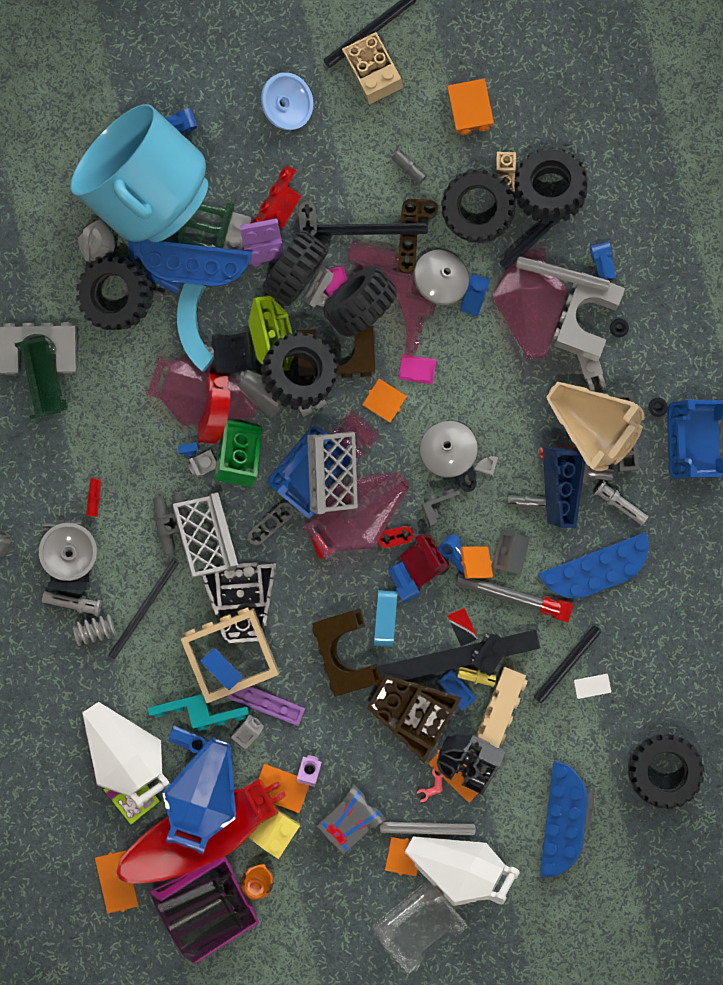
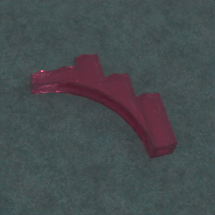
M352 242L348 263L362 268L369 266L379 267L396 286V299L402 309L406 323L407 341L405 354L413 355V351L418 350L420 341L416 340L417 333H422L424 324L420 320L421 318L428 320L429 315L433 316L436 305L432 304L425 297L411 294V292L416 291L414 275L393 271V268L397 269L399 257H396V251Z

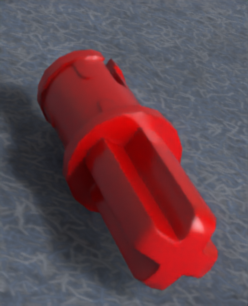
M90 479L89 493L86 496L88 501L85 516L98 517L99 500H101L100 479Z

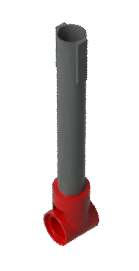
M458 574L455 584L458 587L539 610L541 614L551 615L552 618L569 623L574 604L557 599V601H554L547 597L542 599L478 579H465V575Z

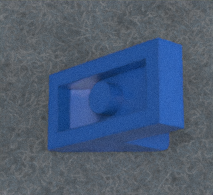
M472 274L460 311L478 317L490 282L489 279Z

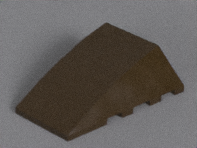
M385 675L367 709L425 763L462 698Z

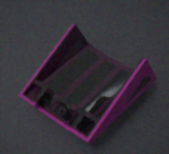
M222 857L149 891L156 910L179 951L193 964L198 963L260 923L233 876L234 872L226 857Z

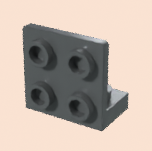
M454 489L443 492V496L440 498H436V495L424 500L425 503L421 506L429 527L438 523L437 520L440 518L437 509L432 508V505L459 496V491L455 492Z

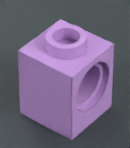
M310 755L307 758L303 757L296 782L315 787L322 763L318 761L319 758ZM312 766L315 772L311 775L306 774L304 768Z

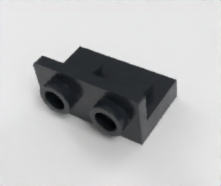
M493 631L491 634L486 633L481 641L483 646L480 650L475 649L470 657L472 659L471 664L488 676H491L512 645Z

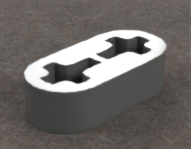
M306 201L299 206L300 233L306 228V222H310V227L314 228L310 233L314 237L317 231L316 209L313 203ZM305 206H309V209H313V211L309 213L310 218H306L305 212H302V210L305 209Z

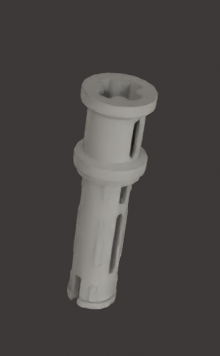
M603 480L595 490L594 495L602 497L607 501L608 505L613 504L641 526L647 520L648 515L621 497L618 490H613L606 485V481Z
M44 591L42 603L76 609L81 614L86 612L94 614L96 617L99 616L102 600L93 601L83 596L79 599Z

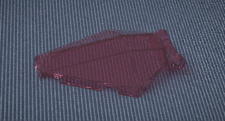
M545 247L539 248V250L526 251L521 256L524 258L540 257V260L535 261L548 264L546 262ZM515 262L510 268L505 270L492 295V300L502 313L506 324L527 358H546L568 288L558 278L517 268V262Z
M189 357L173 362L156 358L155 364L157 365L146 395L161 399L182 426L198 425L203 418L207 404V376L209 374L228 376V390H231L227 420L233 421L256 417L258 408L236 386V378L230 373H218L213 362L203 373ZM168 367L162 392H157L163 368Z
M400 472L357 479L358 508L317 514L316 518L308 523L303 530L309 533L323 552L322 555L325 559H328L337 551L373 548L407 492L409 484ZM341 482V483H342L344 486L347 487L350 482H347V483ZM338 484L332 493L339 497L345 489ZM347 493L341 501L345 505L352 504L351 495ZM331 495L325 500L326 507L332 506L336 501ZM316 526H318L319 530L332 547L330 549L314 529Z

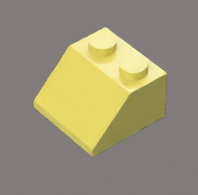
M277 810L278 814L260 823L249 838L262 849L279 859L300 827V824Z

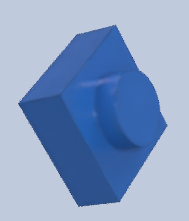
M198 443L178 446L179 454H184V457L195 456V452L199 451Z

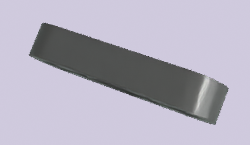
M281 503L249 532V542L256 546L264 543L294 515L292 505ZM281 507H289L290 515H283L281 519L284 521L280 523L273 514L277 512V515L282 512ZM271 518L277 523L273 530L267 529L265 525L266 521ZM262 525L269 534L265 536V533L260 536L261 541L259 542L257 540L252 541V533H259L261 531L259 527Z

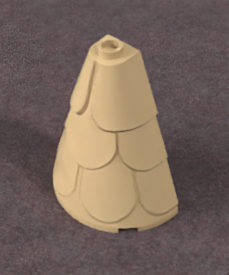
M557 382L550 389L546 397L559 422L564 425L586 464L595 471H604L608 469V465L619 463L630 452L641 434L643 427L640 424L641 420H644V412L634 402Z

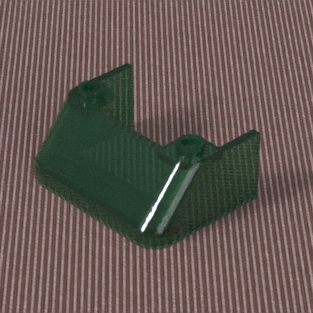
M40 337L14 343L15 347L22 351L35 414L30 415V419L39 423L66 415L68 403L62 396L54 354H56L54 342L51 343L46 337Z

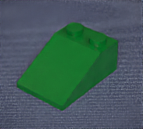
M227 420L220 440L214 480L252 487L257 478L262 427Z

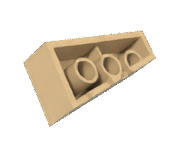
M503 667L477 731V737L486 740L499 748L500 744H503L506 737V727L510 726L513 719L511 714L514 708L517 709L521 699L518 697L521 690L524 691L528 681L525 680L526 675Z

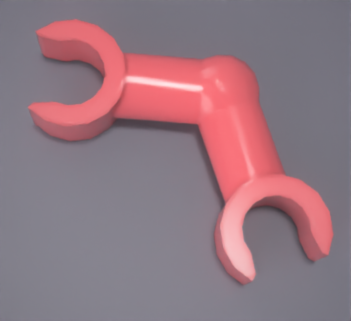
M435 767L432 770V774L435 777V786L417 791V794L420 792L426 794V797L421 799L420 802H425L428 797L443 791L442 777L444 775H437Z

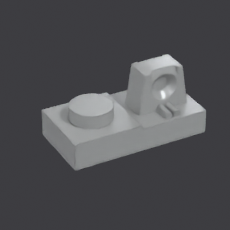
M321 266L303 300L313 307L316 305L324 307L329 297L323 291L331 284L334 274Z

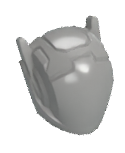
M102 219L89 224L83 229V233L78 238L80 251L85 261L93 262L97 259H103V257H110L114 252L116 244L114 236Z

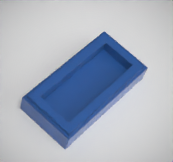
M452 669L437 681L446 693L462 698L458 705L462 711L477 699Z

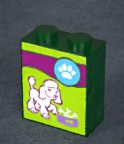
M150 784L146 785L136 792L137 796H141L151 789L152 786ZM106 788L102 789L130 826L162 801L160 796L156 794L144 802L141 808H138L129 796Z

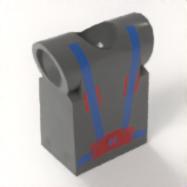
M353 784L343 801L317 824V827L344 855L371 828L382 823L387 818L377 807L367 805L365 794Z

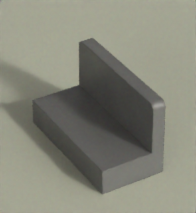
M501 531L492 568L521 574L530 538L516 533Z

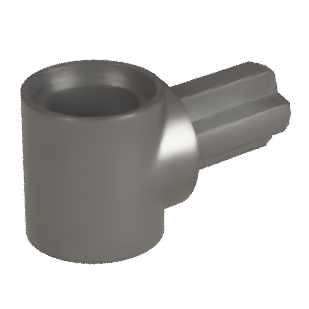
M585 463L583 482L593 483L595 479L613 480L614 470L595 471Z

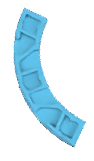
M184 284L177 308L178 333L188 357L204 373L215 359L204 345L198 332L197 305L206 286Z

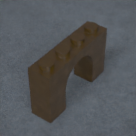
M369 326V328L361 331V333L354 334V354L346 364L338 366L336 372L338 376L341 375V379L353 378V375L359 374L361 378H368L375 374L373 326ZM315 329L296 330V332H302L303 336H306L307 333L313 334L312 338L316 339ZM298 357L299 378H303V381L314 380L316 372L313 365L308 360Z
M360 608L312 623V631L317 638L318 651L323 658L324 671L328 674L329 687L334 697L382 682L377 664L361 669H350L344 666L337 656V643L341 636L347 632L365 627Z

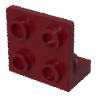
M419 534L415 537L417 544L400 556L418 588H421L449 568L431 535Z

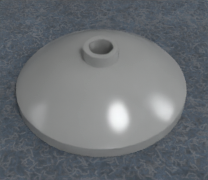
M429 251L417 261L414 268V281L417 289L427 300L435 304H453L460 300L468 289L469 275L464 263L456 255L448 251Z
M444 421L432 426L423 436L420 445L423 463L432 473L441 477H456L465 473L474 464L478 453L477 441L472 431L467 426L455 421ZM450 443L451 447L447 449L444 448V445Z
M63 523L54 526L43 536L39 546V559L43 568L52 577L63 581H72L85 576L92 569L97 558V546L93 536L87 529L74 523ZM72 551L73 555L71 557H67L66 552Z

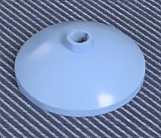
M279 73L272 76L265 83L261 94V104L268 120L283 130H294L305 125L313 111V97L304 80L292 73Z

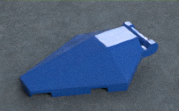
M211 738L162 793L171 826L166 839L167 843L171 844L173 842L203 854L208 839L236 819L231 744ZM176 829L201 837V842L198 843L175 835Z

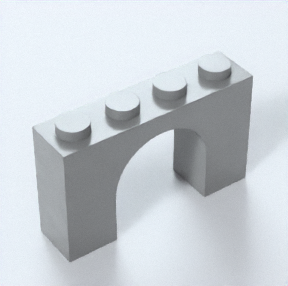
M573 283L572 288H575L573 295L569 294L566 305L569 307L567 312L563 311L559 322H562V326L555 331L553 339L556 342L554 346L598 362L606 339L581 329L576 321V310L583 304L596 303L616 311L625 288L610 283L608 291H602Z
M64 322L61 323V326H53V323H42V326H34L33 323H23L22 327H15V324L8 323L0 327L1 375L20 374L21 348L28 339L35 336L47 337L54 343L56 348V372L58 374L78 373L77 327L72 326V323Z

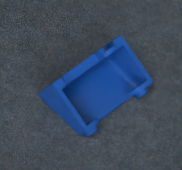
M683 400L672 402L668 405L669 473L673 479L723 478V458H720L719 421L723 420V400Z
M318 426L311 427L267 481V484L308 519L316 514L310 511L308 435L328 434ZM324 439V449L328 451L334 443L330 439ZM337 446L331 455L337 460L343 451ZM347 455L340 462L345 468L350 464V457ZM328 457L324 462V467L329 470L334 461ZM337 465L332 474L336 477L340 471L343 472L344 470ZM329 476L325 480V486L328 487L334 479Z

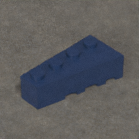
M543 447L547 523L561 528H576L586 463L577 449Z

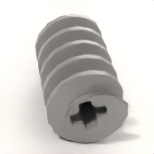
M109 614L106 621H104L102 616H99V622L92 618L91 624L84 620V626L78 621L76 628L73 627L78 646H81L82 640L85 644H89V638L93 643L96 642L97 636L102 641L104 640V634L108 639H111L112 633L116 637L114 624Z

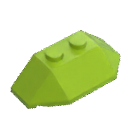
M264 296L253 299L248 323L256 357L264 364L263 360L271 346L279 338H284L285 335L290 333L292 334L288 313L273 297ZM294 356L284 360L282 365L283 371L290 369Z

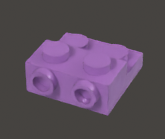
M271 219L240 226L244 251L252 252L249 265L260 266L262 262L266 261L277 263L284 253L278 220Z

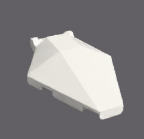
M100 702L82 713L97 786L127 795L138 808H141L144 802L170 785L169 781L162 774L160 739ZM156 778L159 780L160 783L141 796H137V791Z
M413 837L405 850V854L415 863V867L434 886L437 885L444 893L443 896L453 906L488 899L498 904H504L508 890L514 879H517L520 874L518 869L506 866L487 843ZM503 874L507 877L500 891L496 893L494 889Z

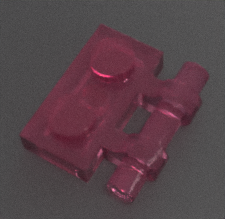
M353 410L340 423L345 429L342 433L355 432V439L357 440L355 443L356 458L358 460L363 455L359 450L361 445L368 450L380 437ZM335 428V429L331 432V434L340 433V432ZM344 437L340 443L347 448L350 441Z

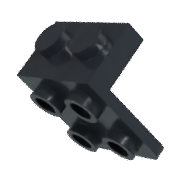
M250 332L233 335H212L211 347L214 351V367L218 373L236 374L240 373V371L255 370Z

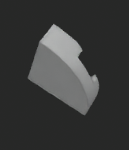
M491 456L482 459L474 470L493 476L498 457Z

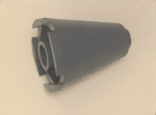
M249 370L240 371L235 379L237 381L236 386L266 417L271 419L280 410L279 406L282 402L279 400L275 402L272 399L273 394L266 392L267 384H263L261 379L263 375Z

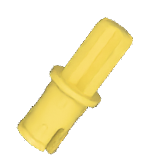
M460 667L457 673L458 678L472 681L474 684L480 683L491 687L495 685V682L488 681V679L496 680V675L491 674V676H488L484 672H480L479 669L476 671Z

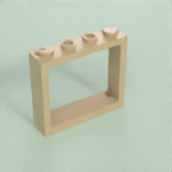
M247 607L237 611L238 615L231 617L229 614L220 618L219 623L213 625V622L202 625L203 629L195 632V629L185 632V636L181 638L206 703L279 675L280 672L254 609L249 610ZM249 618L270 669L240 680L230 691L224 686L209 692L190 641Z

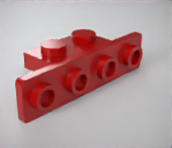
M286 166L281 170L279 179L271 187L268 198L261 204L257 217L251 223L277 219L279 228H284L301 198V195L288 187L296 169Z

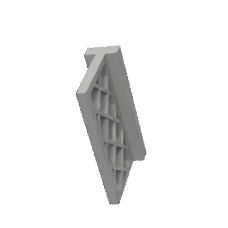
M355 432L308 435L310 511L316 514H325V512L358 508ZM344 437H349L350 444L344 449L339 443ZM324 439H330L334 443L328 451L324 449ZM338 446L343 453L336 460L331 453ZM347 455L350 457V464L345 468L340 462ZM328 457L334 461L329 470L324 467V462ZM337 465L344 470L338 478L332 474ZM346 474L351 477V482L347 487L341 483ZM330 476L335 482L328 489L325 486V480ZM338 484L345 489L339 497L332 493ZM349 493L352 504L345 505L341 500ZM331 495L336 501L332 506L326 507L325 500Z
M213 493L208 497L172 505L191 577L195 578L226 570L228 572L235 570L238 563L219 494ZM207 503L208 511L206 514L196 510L198 504ZM186 507L191 510L187 519L179 514L178 508ZM193 512L203 518L199 525L189 520ZM205 519L213 525L211 532L200 527ZM186 523L196 528L192 537L184 533L183 528ZM198 530L208 536L204 543L194 539ZM210 537L218 543L215 551L205 545ZM191 541L201 547L197 555L189 551L188 546ZM203 548L213 554L209 562L199 557ZM214 556L222 559L224 566L216 567L210 562ZM196 559L206 565L203 571L195 572L193 564Z

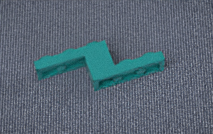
M203 694L147 708L149 716L154 715L155 718L165 716L166 711L173 710V713L185 711L184 707L187 706L192 729L197 728L198 731L208 729V725L216 723V726L227 724V720L232 718L235 721L246 719L247 714H250L248 706L210 716L208 704Z

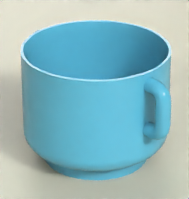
M143 104L132 108L117 118L92 143L74 171L71 180V191L124 239L133 242L147 239L151 242H159L177 232L201 205L208 189V180L204 177L206 172L205 158L156 109L149 104Z

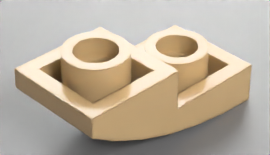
M497 152L496 174L504 179L512 192L515 193L516 152Z

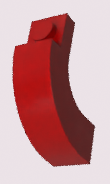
M214 374L207 376V404L204 416L198 423V442L216 444L224 432L231 390H228V376Z

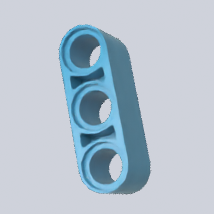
M378 590L374 646L393 647L397 591Z

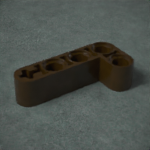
M410 198L405 200L402 204L401 223H418V219L429 220L435 218L438 212L437 203L428 199ZM412 204L416 210L413 213H408L405 210L406 205ZM430 205L434 207L435 211L432 214H427L424 208ZM400 234L398 269L404 275L413 273L416 265L417 234ZM410 242L413 244V249L406 251L403 248V244ZM406 256H409V264L412 265L409 266L408 270L405 269V266L401 265L405 264Z

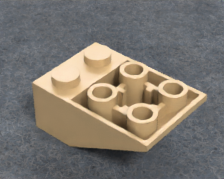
M376 32L342 49L369 105L403 88L402 79Z

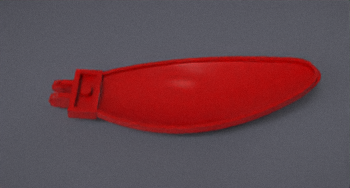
M258 779L243 789L234 790L236 819L208 839L203 854L173 842L171 844L167 843L166 839L171 826L169 818L166 817L145 833L122 856L116 870L118 879L134 884L171 880L186 875L222 857H226L244 843L260 823L278 814L274 803L285 798L286 794L282 792L271 798L268 793L278 789L280 783L275 782L265 788L262 780ZM178 829L175 832L177 836L198 843L202 839Z

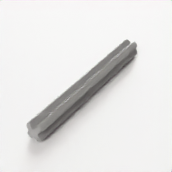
M519 257L516 264L517 268L602 291H608L610 285L609 280L524 257Z
M380 823L381 833L475 835L476 830L474 824Z

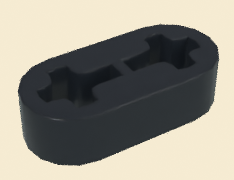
M472 465L467 473L457 476L459 486L464 492L473 491L477 485ZM465 475H468L469 481H473L470 489H467V486L462 484L465 482Z

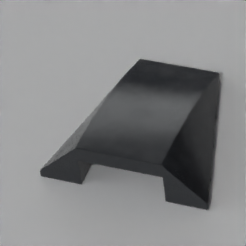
M264 561L238 562L237 568L233 571L228 572L226 570L202 576L218 623L220 618L229 614L231 617L238 615L237 611L248 607L249 610L254 609L265 634L276 563ZM217 564V565H214V566H216V567H221V566H224V565H223V564ZM249 618L220 629L225 644L258 641Z

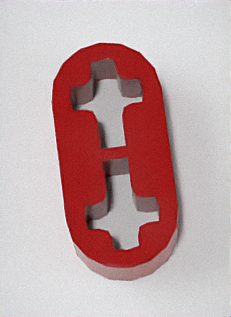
M406 526L385 530L378 535V543L384 548L407 544L413 539V531ZM402 530H406L407 533L410 532V536H408L406 541L403 538L397 539L396 535L402 534ZM383 534H387L388 537L394 536L395 538L390 540L388 545H385V542L380 540L383 538Z

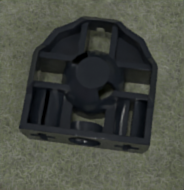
M456 734L447 736L438 754L437 766L439 771L450 780L455 773L461 772V776L464 777L462 786L483 795L499 769L505 751L473 734ZM475 743L479 744L478 748H480V750L478 751L476 748L470 745H475ZM482 765L487 767L485 773L481 771Z

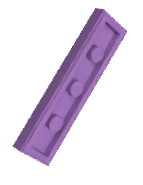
M251 686L227 696L228 699L296 726H299L305 711L304 707Z

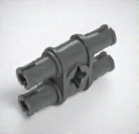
M182 492L171 494L173 504L184 502ZM164 496L153 498L156 514L154 520L156 521L158 531L157 537L161 539L164 555L175 553L172 536L174 533L180 536L178 526L176 524L175 529L171 526H165L171 522L172 518L176 521L174 512L172 514L167 513ZM186 507L178 508L179 514L187 519L189 516L188 509ZM186 523L183 528L184 533L191 536L193 528ZM192 541L188 546L189 550L194 549Z

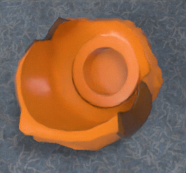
M265 864L249 868L243 873L241 879L242 891L252 900L268 897L274 885L273 875L266 868Z

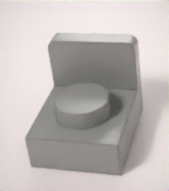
M211 450L189 459L191 464L188 467L192 475L196 474L197 477L207 474L216 468V460Z
M248 715L242 725L232 734L231 738L244 749H247L260 735L264 726L258 719Z

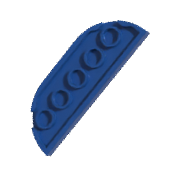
M144 240L137 242L138 254L147 270L159 279L175 283L210 287L230 284L245 272L252 257V252L163 241L151 242Z
M646 532L567 562L539 573V576L546 587L560 596L582 598L631 579L641 570L648 555L649 544Z
M553 761L540 877L557 876L567 871L579 859L584 843L588 808L587 789L584 781L581 780L572 767L557 761Z

